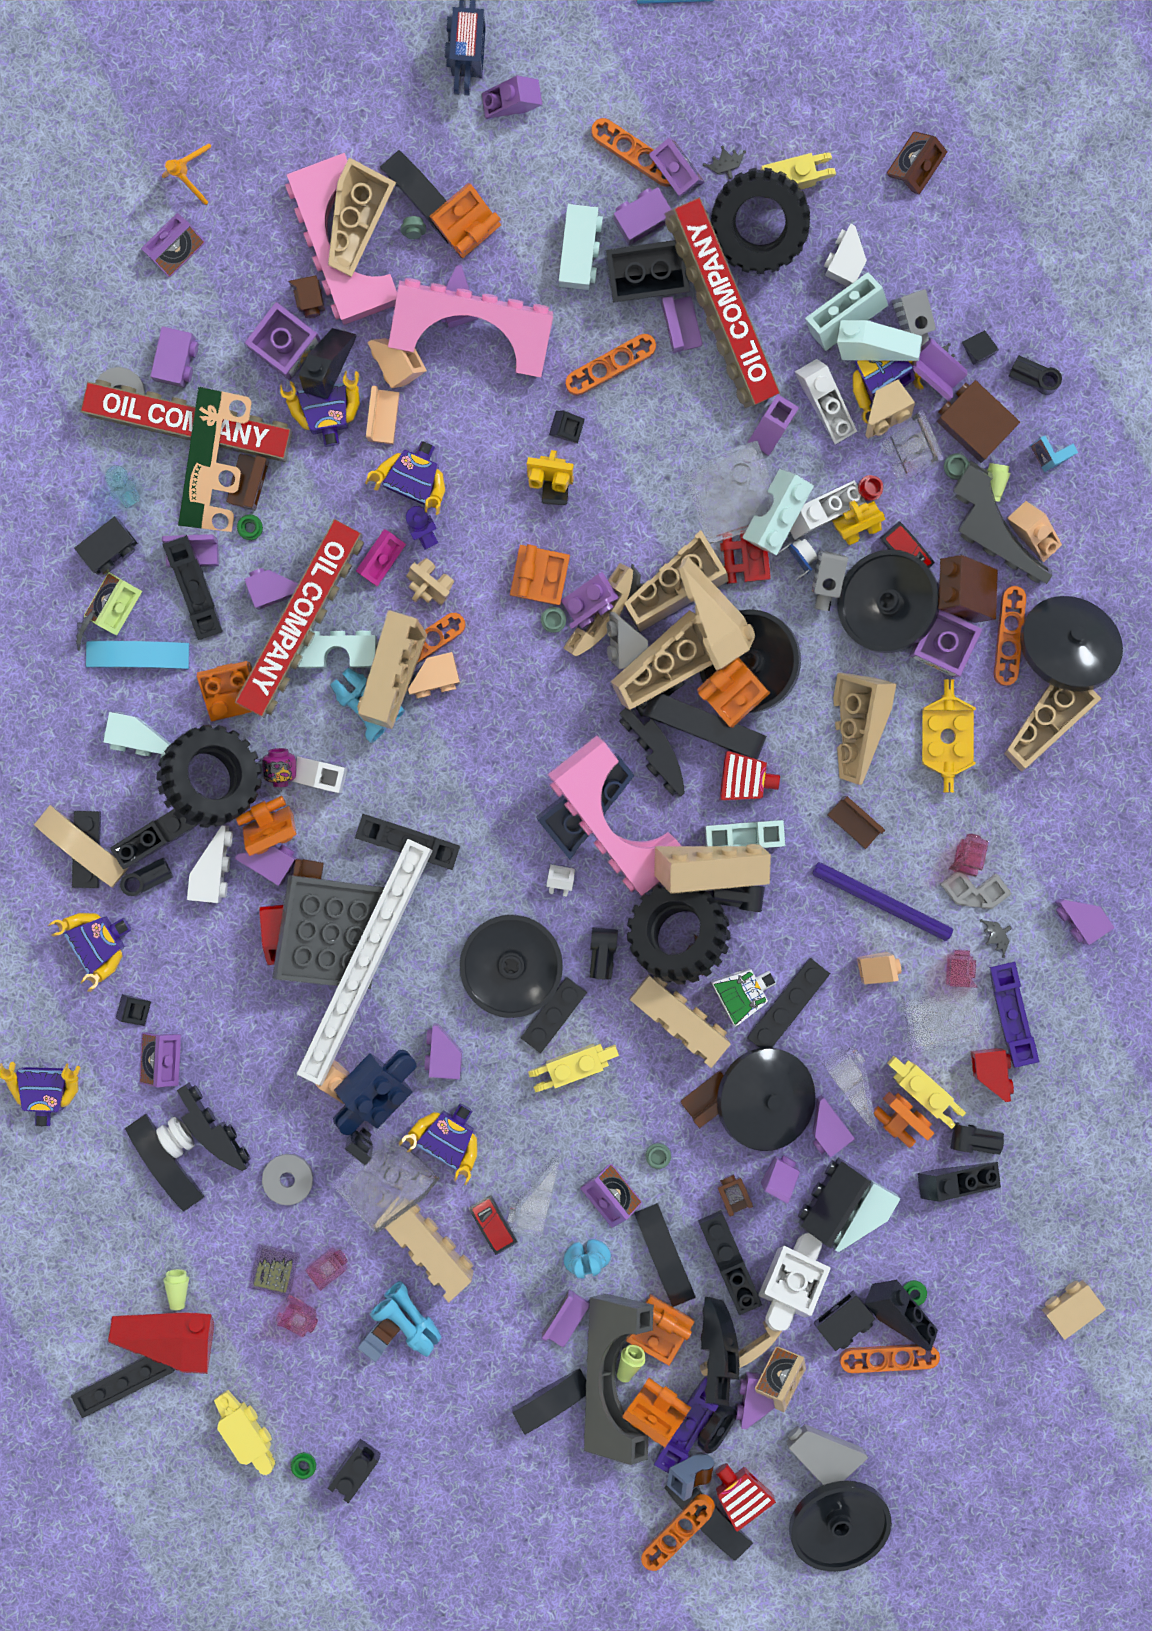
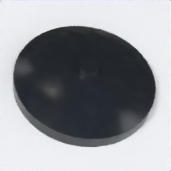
M881 550L871 553L859 560L844 577L840 597L837 599L840 622L846 633L856 643L866 649L879 653H895L906 650L920 642L933 627L939 613V585L931 569L913 554L901 550Z
M1056 596L1043 600L1030 611L1021 627L1020 644L1027 663L1039 677L1055 687L1068 691L1095 689L1105 684L1113 676L1121 663L1123 643L1117 626L1102 609L1087 600L1073 596Z
M740 610L739 612L744 616L747 624L752 626L755 638L750 650L739 656V658L770 692L768 696L749 712L757 713L773 708L790 694L799 677L801 652L794 633L781 619L760 610ZM714 665L700 671L703 683L717 671Z
M516 914L497 916L478 926L465 942L460 957V976L469 997L486 1012L505 1018L527 1016L545 1006L557 991L563 971L561 951L551 932L536 920Z
M771 1047L748 1051L729 1066L719 1085L717 1108L721 1123L735 1141L750 1149L773 1151L783 1148L796 1140L808 1126L815 1107V1086L807 1067L791 1053Z
M857 1481L832 1482L816 1488L799 1502L790 1518L789 1536L797 1556L807 1565L822 1571H845L868 1562L880 1552L891 1532V1514L882 1495L871 1486Z

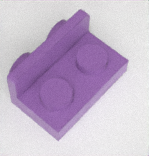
M601 572L563 598L561 602L574 620L569 624L571 629L579 625L583 629L595 621L593 616L598 612L601 616L614 608L611 603L619 597L603 572Z

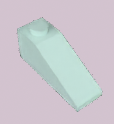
M841 320L837 344L842 360L919 361L922 336L867 320Z

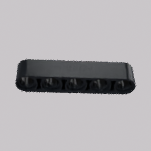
M661 693L648 700L643 715L650 719L757 760L767 737L738 724L731 728L721 717Z

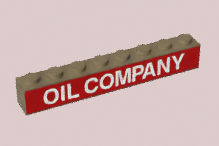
M696 198L664 214L666 217V227L674 236L676 251L684 260L686 275L696 289V299L705 311L707 326L715 335L717 350L725 359L727 364L726 371L737 388L736 395L739 402L744 405V408H747L780 394L776 380L701 198Z
M96 379L95 383L87 381L80 411L83 415L191 440L195 406L186 405V400L172 397L171 401L161 399L162 395L155 392L146 391V395L136 393L137 389L121 385V388L118 389L111 387V383L98 379ZM229 410L233 416L238 417L237 412ZM253 415L249 416V420L246 423L223 419L219 447L286 462L293 432L287 428L288 424L279 421H273L272 424L263 423L262 418Z
M333 519L235 703L263 718H266L267 714L270 716L273 714L278 705V702L275 701L280 691L284 693L291 680L288 678L291 669L296 670L303 658L300 653L304 645L309 647L315 636V633L312 631L316 623L321 624L327 614V610L324 608L329 600L334 601L339 592L338 582L341 577L346 578L352 567L349 563L354 554L358 556L363 548L362 533Z

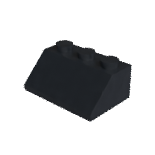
M675 240L608 249L605 252L613 303L690 292L686 265L683 258L676 251Z
M839 1157L836 1162L832 1160L825 1170L827 1177L822 1184L820 1182L816 1184L811 1193L814 1198L809 1206L805 1204L798 1214L800 1226L829 1248H831L871 1183L864 1172Z

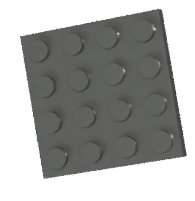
M288 875L272 978L276 980L338 986L385 887Z

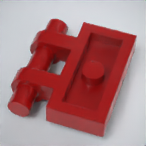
M746 530L739 531L740 541L732 540V532L722 533L720 549L724 553L725 566L723 567L728 575L727 584H736V573L742 572L744 574V583L771 579L768 552L743 539L742 537ZM734 550H741L742 564H735Z

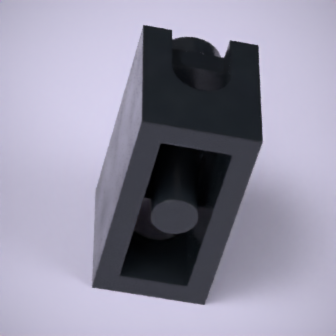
M114 516L74 547V549L93 573L96 572L97 575L102 573L104 575L115 567L114 562L120 557L125 559L135 552L134 546L138 542L120 519Z
M853 1290L814 1321V1324L832 1348L837 1351L840 1348H847L853 1342L852 1338L859 1332L865 1333L873 1326L872 1322L875 1320V1317Z
M360 1438L331 1478L328 1489L331 1492L338 1489V1492L344 1495L343 1500L349 1504L379 1462L381 1453ZM364 1451L369 1454L371 1459L366 1458L361 1452Z

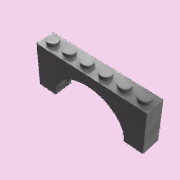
M611 1294L590 1297L584 1451L629 1465L648 1460L649 1436L622 1418L625 1412L617 1395L615 1368L620 1349L632 1334L637 1335L653 1331V1304Z

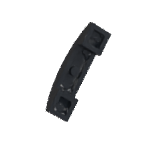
M398 150L380 168L391 180L396 182L395 185L403 191L437 233L449 244L429 217L446 202L445 198L424 174Z
M188 536L162 543L189 610V617L198 640L222 633L223 630L207 581Z
M362 814L355 835L356 839L400 853L407 839L432 850L428 860L429 863L453 870L460 849V845L366 814Z
M144 1114L127 1126L125 1130L155 1179L184 1212L205 1196L191 1176L188 1177L176 1158L163 1148L158 1139L156 1126L148 1115Z
M658 1203L634 1212L672 1307L696 1298Z
M667 1485L664 1487L682 1510L694 1497L704 1494L698 1486L693 1489L692 1497L683 1501ZM704 1504L698 1506L694 1513L696 1517L702 1510H706L707 1507ZM716 1506L710 1519L700 1528L713 1543L734 1561L753 1544L742 1530L738 1532L735 1530L731 1521Z

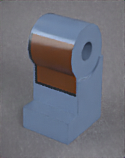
M390 1319L378 1321L360 1341L358 1349L376 1363L384 1350L392 1342V1339L400 1331V1328Z
M699 1453L669 1468L667 1486L683 1501L691 1498L694 1488L711 1482L714 1468L713 1458L707 1454Z

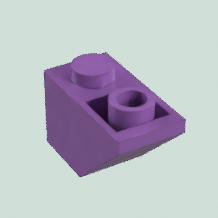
M516 75L483 92L482 99L485 118L526 113L541 106L542 98L539 79Z
M777 394L747 443L769 456L799 407Z
M1063 899L1055 901L1058 905L1056 912L1064 922L1069 921L1073 927L1070 932L1078 943L1083 942V944L1090 945L1115 928L1100 906Z
M434 1023L432 1029L427 1030L426 1044L431 1045L430 1055L425 1056V1070H429V1077L460 1079L463 1051L440 1024Z
M746 1372V1378L740 1381L739 1394L743 1395L742 1404H737L736 1420H740L741 1429H748L775 1408L773 1399L755 1391V1387L762 1375L760 1373Z

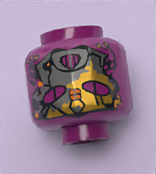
M270 749L268 754L262 758L264 780L273 783V787H286L288 782L295 779L296 759L294 754L289 753L288 749Z

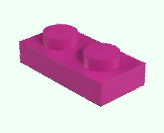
M384 529L356 569V572L378 587L406 544Z

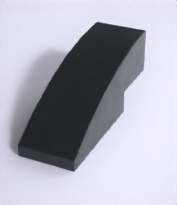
M580 1368L513 1406L512 1413L524 1435L553 1419L586 1396L587 1380Z

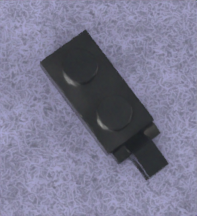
M363 1127L360 1132L356 1130L347 1137L345 1150L366 1166L372 1159L373 1144L370 1139L372 1134Z

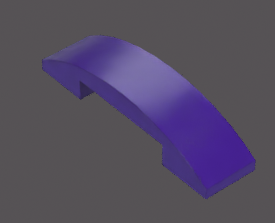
M1010 962L989 967L1002 1032L1013 1067L1016 1068L1040 1062L1035 1040L1031 1036L1016 963Z
M706 1376L686 1403L691 1407V1410L665 1448L661 1447L655 1459L654 1466L668 1474L669 1468L689 1457V1451L700 1431L705 1426L712 1412H715L718 1408V1405L705 1403Z

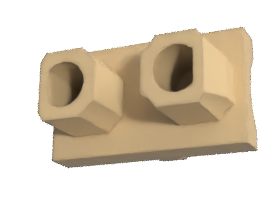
M428 558L423 559L418 564L414 562L406 575L412 581L409 588L415 592L412 600L417 602L422 598L429 603L433 599L442 606L449 596L454 580L447 574H443L438 580H435L430 574L436 567Z

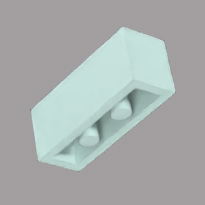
M567 205L559 287L589 290L590 283H595L597 268L592 267L593 257L598 258L600 242H595L596 232H601L603 216H598V207Z
M867 272L805 319L813 338L827 351L837 343L841 320L868 321L886 308L888 303L883 287Z

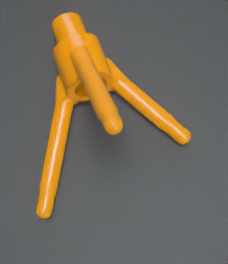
M209 143L184 158L166 161L165 168L167 170L162 174L163 178L168 177L170 174L180 178L204 205H207L208 201L187 178L186 164L210 149L211 144Z

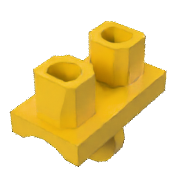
M551 450L549 457L540 456V459L528 457L527 478L529 487L540 489L545 480L552 482V489L554 491L565 493L568 485H573L574 464L566 463V459L557 458L556 450Z
M853 500L849 502L850 510L832 521L841 537L848 545H852L859 541L858 533L865 529L869 534L881 531V522L886 519L884 513L879 510L874 501L858 506L856 501Z

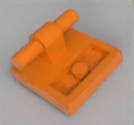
M467 183L429 216L460 258L468 255L501 226L499 222L501 221L497 213H492L471 183Z
M520 545L510 596L560 606L570 555L540 549L535 545Z
M739 657L717 670L697 689L699 691L698 694L708 701L731 728L770 694L767 688Z
M250 662L230 663L197 672V680L211 722L252 712L235 703L252 671Z
M283 796L267 803L266 801L260 802L250 807L251 810L235 818L239 826L254 819L256 820L243 826L244 845L249 856L262 854L271 846L278 843H286L293 836L297 835L294 815L289 806L272 813V811L286 805Z
M888 1092L883 1097V1100L896 1111L891 1117L879 1106L872 1111V1114L884 1124L883 1128L894 1138L898 1137L908 1148H911L916 1142L904 1130L909 1124L927 1141L935 1134L929 1128L932 1123L919 1111L916 1110L912 1113L910 1110L913 1106L899 1093L894 1096Z
M650 1294L645 1303L654 1305L653 1331L637 1335L632 1334L626 1341L632 1345L639 1346L647 1354L670 1366L683 1341L689 1339L692 1333L690 1329L695 1320Z
M648 1378L643 1385L644 1387L627 1408L622 1418L665 1448L686 1418L691 1407L677 1398L678 1394L666 1386L663 1388Z

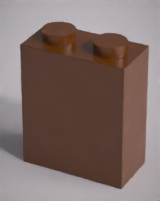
M975 380L971 385L965 383L955 393L959 398L953 404L948 401L938 411L941 417L936 422L982 463L1015 429L1020 421Z
M964 555L941 558L938 609L973 623L996 620L998 570Z

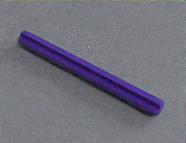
M821 862L815 865L812 873L813 876L944 941H948L953 933L952 927Z

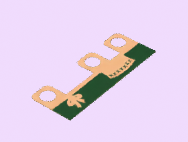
M198 386L178 526L219 530L213 526L212 518L215 514L222 513L228 518V526L219 531L232 532L233 512L210 506L212 489L235 493L239 488L240 470L234 466L216 463L222 420L246 423L249 420L251 410L250 398ZM234 400H240L246 406V411L241 417H235L229 411V405ZM224 470L231 471L235 476V482L230 487H225L219 482V474Z

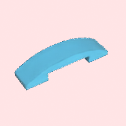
M86 641V667L189 669V643Z

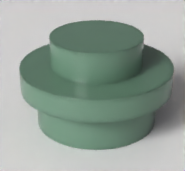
M410 216L403 220L400 230L407 238L418 239L426 233V225L423 223L422 218Z
M952 454L944 462V472L949 478L957 480L964 472L969 461L962 454Z
M547 608L542 613L541 624L548 632H559L566 625V615L560 608Z
M654 1143L646 1151V1161L652 1168L662 1169L670 1163L671 1152L666 1145Z

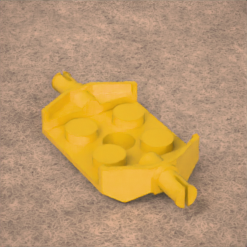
M944 679V695H941L940 699L922 708V765L941 774V777H943V793H954L955 775L976 764L974 762V710H976V707L955 697V679ZM944 729H950L954 733V740L950 744H946L941 740V732Z

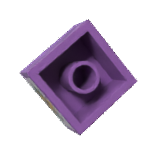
M275 302L245 341V344L254 354L288 380H291L304 363L309 352L321 339L314 330L279 303Z
M939 610L933 627L920 642L913 646L909 656L954 678L959 677L966 666L982 629L950 613Z

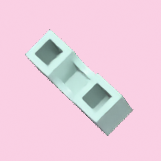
M779 469L767 491L774 497L771 509L764 516L754 515L742 538L762 550L777 555L814 485L796 474Z
M312 631L315 633V636L309 647L304 645L300 653L303 658L298 666L299 668H326L328 653L334 648H344L349 654L351 668H371L377 650V636L371 635V631H356V635H345V631H330V636H320V631Z
M783 820L704 826L705 846H747L749 844H758L763 848L785 846Z

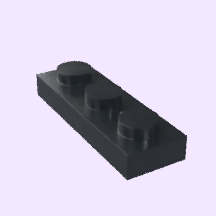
M74 811L73 824L100 845L101 811ZM73 859L72 888H99V878Z
M566 977L551 1000L543 1007L521 1036V1039L539 1053H542L587 994V991Z

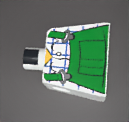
M750 968L711 981L734 1026L739 1025L765 1005L768 1000L763 991L776 985L770 971L755 977Z

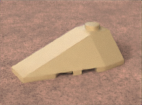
M350 157L337 182L328 265L352 277L396 182Z
M687 557L683 559L678 570L688 599L692 602L695 601L697 624H703L707 638L702 639L715 669L719 670L750 650L755 633L752 626L747 624L744 616L698 566Z
M837 673L833 701L834 706H840L841 721L835 722L836 730L841 731L843 741L837 747L840 779L858 785L863 784L892 710L896 683L874 677Z

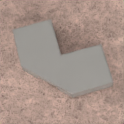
M958 869L940 883L941 887L956 905L993 909L1012 894L997 873L977 888H975L962 869Z

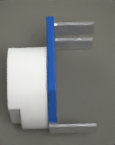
M797 539L778 552L779 554L788 547L805 571L796 580L810 573L813 569L809 564L817 559L814 549L806 539L802 541Z

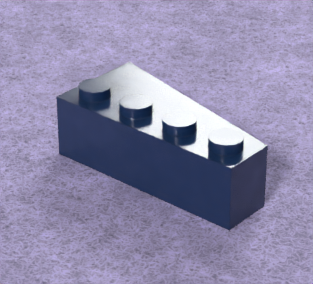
M617 753L614 756L619 762L610 770L602 787L601 807L603 815H605L612 803L616 801L635 776ZM562 795L537 815L536 818L564 854L571 860L588 835L579 825L582 820L578 814L573 816L564 805L568 801Z

